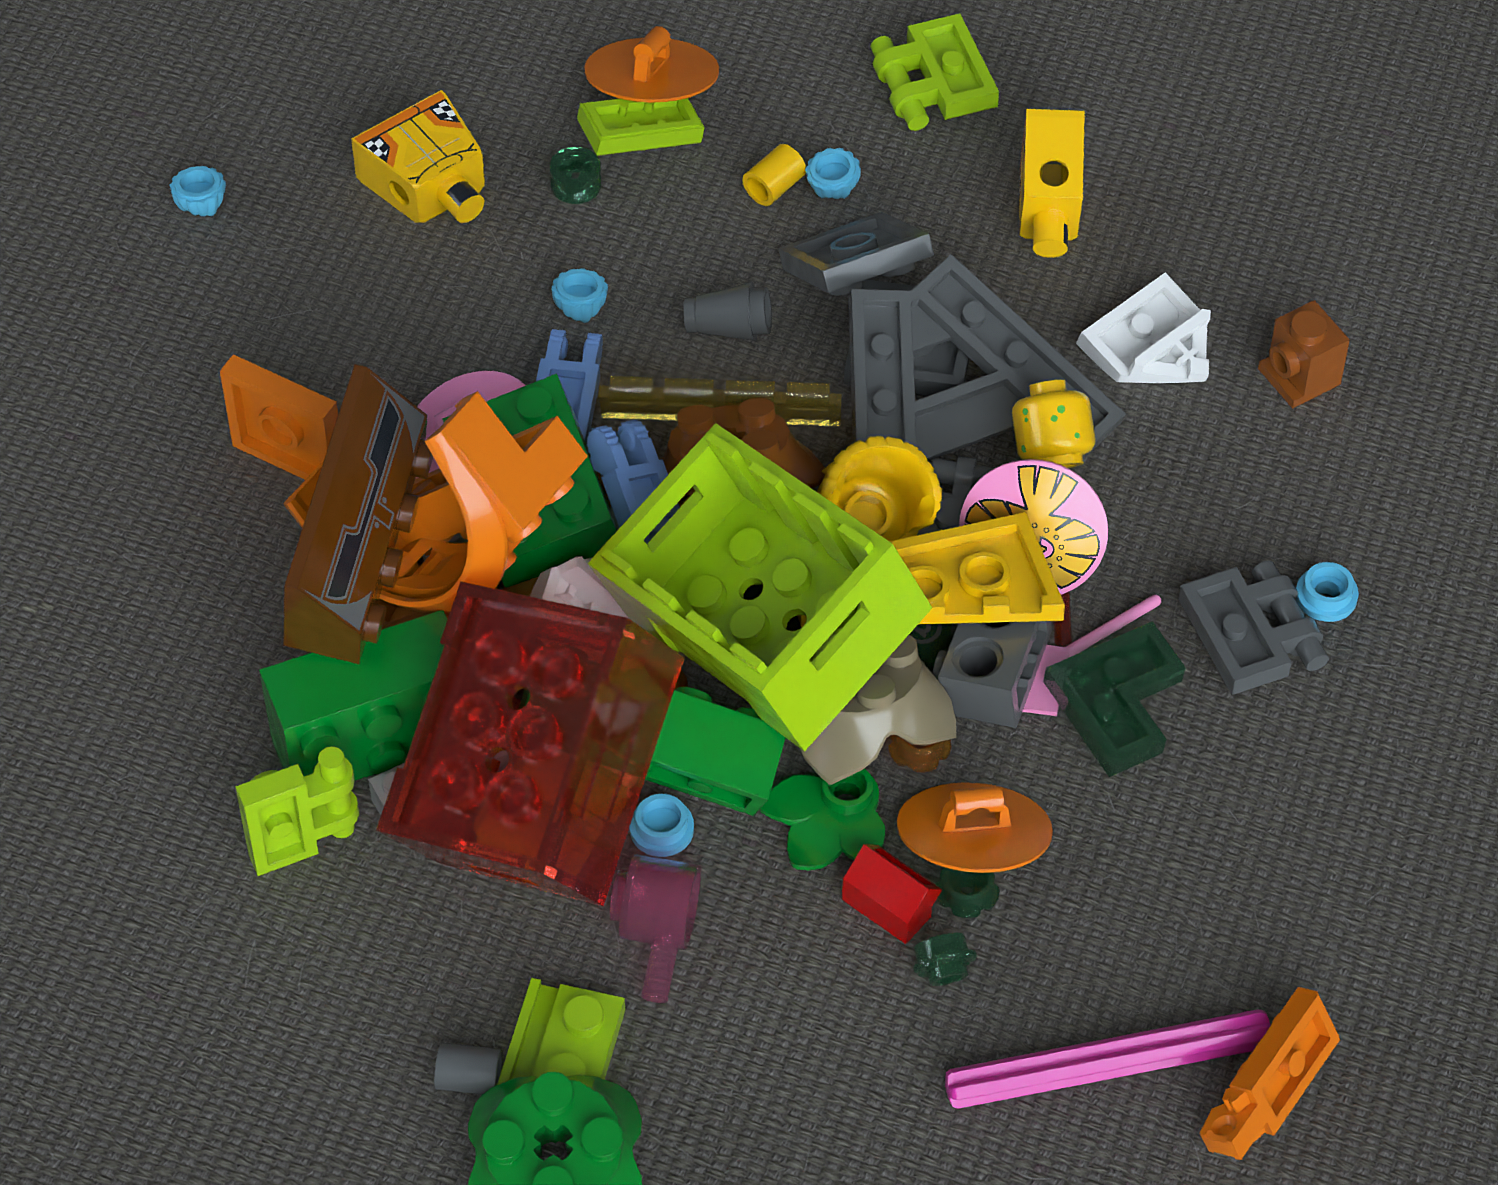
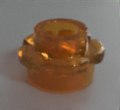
M890 735V739L893 741L889 745L891 758L899 766H907L914 772L924 773L936 769L939 766V761L947 759L951 752V739L925 745L924 748L917 749L899 736Z

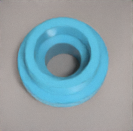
M1322 562L1312 566L1299 578L1296 587L1298 591L1296 601L1300 609L1311 618L1324 622L1339 621L1348 617L1354 611L1359 596L1358 587L1352 574L1342 565L1333 562ZM1320 594H1329L1333 597H1325Z

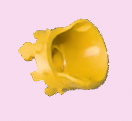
M869 436L865 442L858 440L848 446L846 450H842L834 458V462L822 470L825 476L817 490L820 495L888 541L917 536L919 530L933 525L936 514L941 508L942 488L940 487L937 474L934 473V467L928 462L924 453L919 451L914 445L890 436L886 438L883 436Z

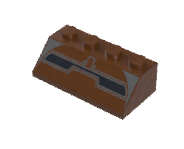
M354 364L284 586L283 646L356 664L360 663L366 641L377 644L385 619L386 606L378 604V600L383 586L394 588L403 550L395 549L394 547L399 531L410 533L419 504V496L411 494L416 477L427 479L433 456L424 442L426 440L427 414L365 366Z

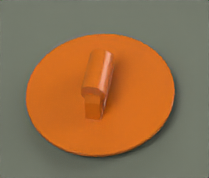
M656 26L644 38L618 41L595 51L585 63V76L588 82L597 90L616 98L649 103L670 102L693 97L709 89L718 79L719 64L715 57L705 49L688 42L671 39L669 32L665 28Z
M950 783L928 788L908 799L901 807L897 817L899 836L912 852L936 865L974 873L1007 871L1031 863L1048 849L1053 832L1050 818L1036 802L1013 790L983 783Z

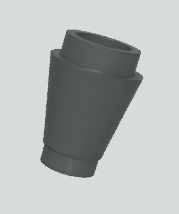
M753 282L697 295L696 297L685 298L684 323L686 332H698L699 334L756 341L758 335L770 334L772 328V308L768 288H755Z

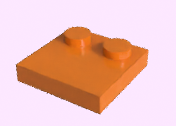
M233 354L220 370L232 446L306 480L324 462L338 418L337 402Z

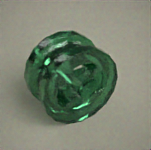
M568 147L560 150L552 157L550 161L551 190L555 197L562 202L582 204L591 201L598 195L601 189L600 160L594 152L582 147ZM573 172H580L578 178H571Z

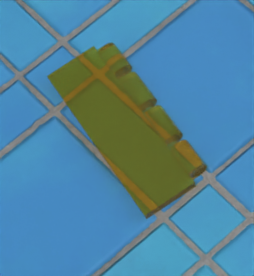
M610 376V386L599 385L598 398L602 418L677 420L678 412L691 405H705L710 408H716L724 405H740L743 401L751 398H766L774 403L775 414L784 418L786 424L841 425L842 394L830 393V383L787 382V392L775 391V381L726 380V390L714 389V379L665 378V387L663 388L654 387L653 377Z

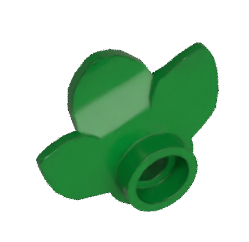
M866 769L832 785H829L821 777L793 775L771 789L768 801L760 808V812L765 816L791 826L788 832L787 855L791 866L797 870L822 869L833 863L842 852L850 859L855 860L864 844L879 845L880 847L884 844L885 825L876 812L879 803V788L875 779ZM842 794H850L857 799L846 801L837 797Z

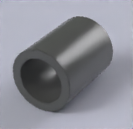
M441 1042L435 1065V1089L484 1094L498 1084L502 1071V1049Z

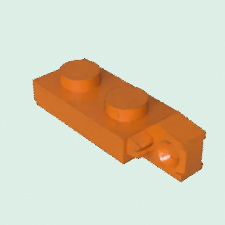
M1298 987L1281 1012L1275 1016L1271 1026L1251 1055L1240 1066L1236 1076L1229 1085L1230 1088L1225 1089L1222 1098L1224 1104L1212 1108L1199 1133L1209 1152H1216L1242 1160L1253 1142L1264 1133L1274 1136L1340 1041L1339 1034L1317 991Z

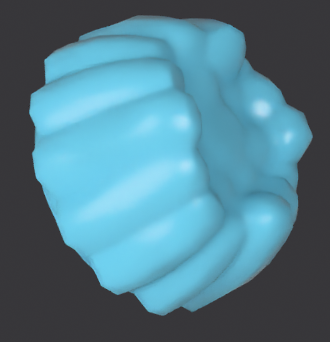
M827 148L822 152L815 153L814 157L809 159L808 166L805 169L810 186L814 189L815 194L821 198L845 199L850 195V191L858 183L861 176L860 161L853 157L852 152L844 151L843 148Z
M206 166L189 167L181 170L178 175L172 178V183L170 184L175 204L182 211H189L192 215H200L201 217L207 215L212 217L217 212V208L220 207L226 188L222 173Z
M584 268L570 269L567 272L560 273L559 277L553 280L552 296L556 306L567 317L583 323L589 322L599 312L606 301L608 284L605 283L603 276H599L597 272Z

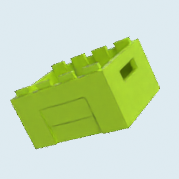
M717 423L710 428L587 563L637 628L675 656L680 651L749 702L761 720L804 752L933 608L891 542ZM693 487L695 492L646 544L644 539ZM763 585V591L757 598L753 600H745L743 598L745 591L750 586ZM800 615L807 617L804 626L799 630L788 631L786 629L792 617Z

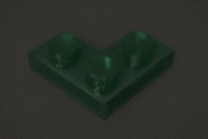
M1153 621L1046 667L1043 682L1106 774L1111 777L1163 753L1167 739L1140 700L1182 682L1186 667Z

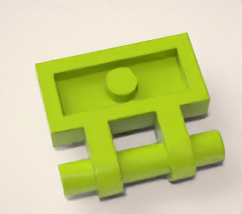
M960 13L909 25L907 28V44L894 46L888 36H880L871 43L870 47L875 57L872 63L879 80L888 84L892 92L889 99L894 112L899 118L905 119L910 130L917 131L927 126L929 123V117L925 111L927 106L937 104L945 120L998 107L999 90ZM920 69L925 79L911 82L907 74L908 71Z
M332 746L323 749L319 753V762L315 766L314 773L305 777L299 765L296 764L279 771L270 770L262 772L249 782L235 786L248 854L257 876L319 854L316 841L329 835L342 839L349 837L354 832L355 823L359 817L357 797L351 791L355 783L351 763L345 759L341 749Z

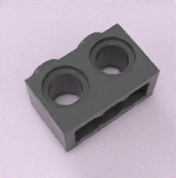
M1051 621L952 623L951 633L953 639L948 651H939L935 660L933 675L949 695L955 716L1017 728L1052 632Z

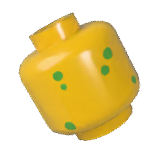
M1051 380L1029 385L1030 396L1020 399L1012 408V419L1019 457L1022 460L1050 461L1066 468L1082 465V455L1090 452L1095 445V433L1088 396L1076 390L1067 391L1065 380Z

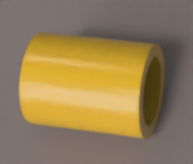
M779 144L743 175L744 188L749 196L758 204L770 206L806 174V165L801 155L794 148L787 144Z

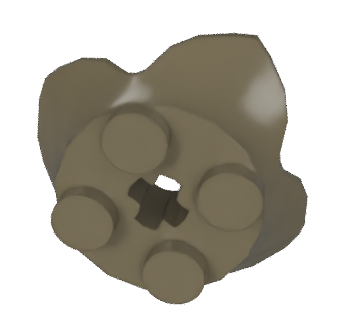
M908 635L807 750L804 752L800 749L806 762L829 785L865 769L878 757L886 738L890 735H897L911 745L926 746L956 738V718L952 701L942 684L925 666V662L919 658L917 642L912 636Z

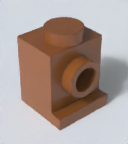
M1313 300L1275 319L1269 357L1259 361L1258 370L1293 409L1341 385L1350 339L1320 305Z

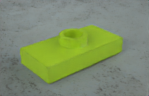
M688 98L654 103L624 99L580 103L577 120L597 156L701 143L705 129Z

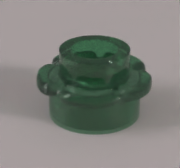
M943 868L940 873L941 881L935 884L942 889L937 898L939 904L942 907L951 908L952 913L960 918L978 917L981 914V910L992 909L999 898L1000 890L994 884L995 875L993 872L974 873ZM970 887L973 889V892L965 894L961 891V888Z
M956 932L934 936L914 946L917 964L913 966V971L919 977H928L931 986L948 985L958 982L969 975L967 966L970 962L976 960L977 953L975 950L968 949L963 933Z

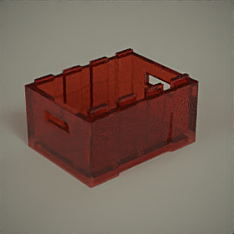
M460 582L440 643L444 645V649L405 764L403 769L397 767L376 831L439 864L604 906L685 658L629 618ZM528 688L530 692L529 701L525 707L519 709L521 701L516 699L514 695L520 689ZM501 751H507L509 755L508 764L505 769L498 772L501 762L495 759L494 756Z

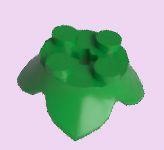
M547 1072L539 1077H517L492 1087L477 1100L468 1122L469 1141L476 1150L475 1163L468 1185H642V1176L633 1157V1146L641 1136L642 1118L635 1099L629 1091L605 1079L591 1075H572L566 1077L559 1072ZM558 1141L566 1144L568 1157L564 1160L555 1155L549 1156L545 1161L540 1158L542 1156L541 1147L548 1142L556 1143Z

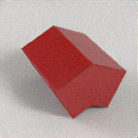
M864 844L843 878L842 900L907 944L931 918L932 906L942 889L879 845Z

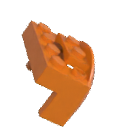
M478 391L462 398L455 405L456 410L424 441L439 469L430 472L427 479L416 478L411 494L419 496L415 521L410 533L399 531L394 548L403 550V556L394 588L383 586L379 599L413 611L434 613L444 610L445 614L470 609L481 603L493 592L501 581L505 570L517 558L513 550L542 523L543 519L540 517L539 512L545 506L560 499L574 486L575 482L571 475L588 457L558 416L512 436ZM323 463L283 503L302 528ZM458 533L463 539L468 540V542L451 543L449 541ZM423 555H429V557L421 564V566H419L417 563L418 560Z

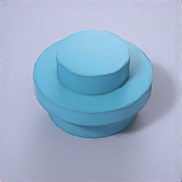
M654 794L645 798L633 811L629 821L630 836L635 846L648 855L656 857L672 856L684 850L691 842L694 834V819L690 810L678 798L669 794Z

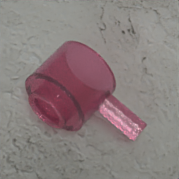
M635 854L628 870L619 868L617 871L611 896L610 920L619 922L620 939L652 944L641 997L655 1003H667L678 949L686 950L688 948L695 923L701 884V866Z

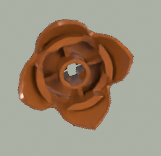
M751 398L743 401L740 405H724L716 408H710L705 405H691L681 409L677 414L678 425L671 431L667 449L661 458L669 474L710 428L717 423L812 489L819 486L825 476L822 472L825 469L823 464L810 449L795 439L784 418L775 414L774 403L766 398ZM691 487L681 498L683 502L695 492L694 488Z

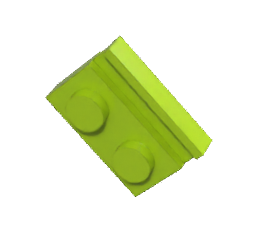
M531 978L497 1085L517 1077H539L547 1072H559L566 1077L572 1075H591L605 1079L625 1014V998L560 984L559 988L541 985L540 979Z

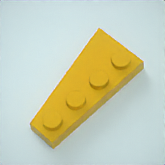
M1026 512L889 541L894 545L933 607L919 624L1064 621V601ZM805 615L797 616L801 627H803L807 617Z

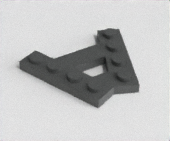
M952 254L911 291L851 289L848 298L853 443L858 440L865 442L869 436L899 438L903 442L906 441L917 447L929 461L1014 430L1012 408L1015 403L1022 398L1030 396L1029 385L1051 380H1065L1067 391L1076 390L1088 396L1095 433V445L1092 450L1121 424L1126 414ZM951 341L987 374L915 401L913 354ZM1088 452V453L1085 454V455H1082V456H1083V459H1084L1090 452Z

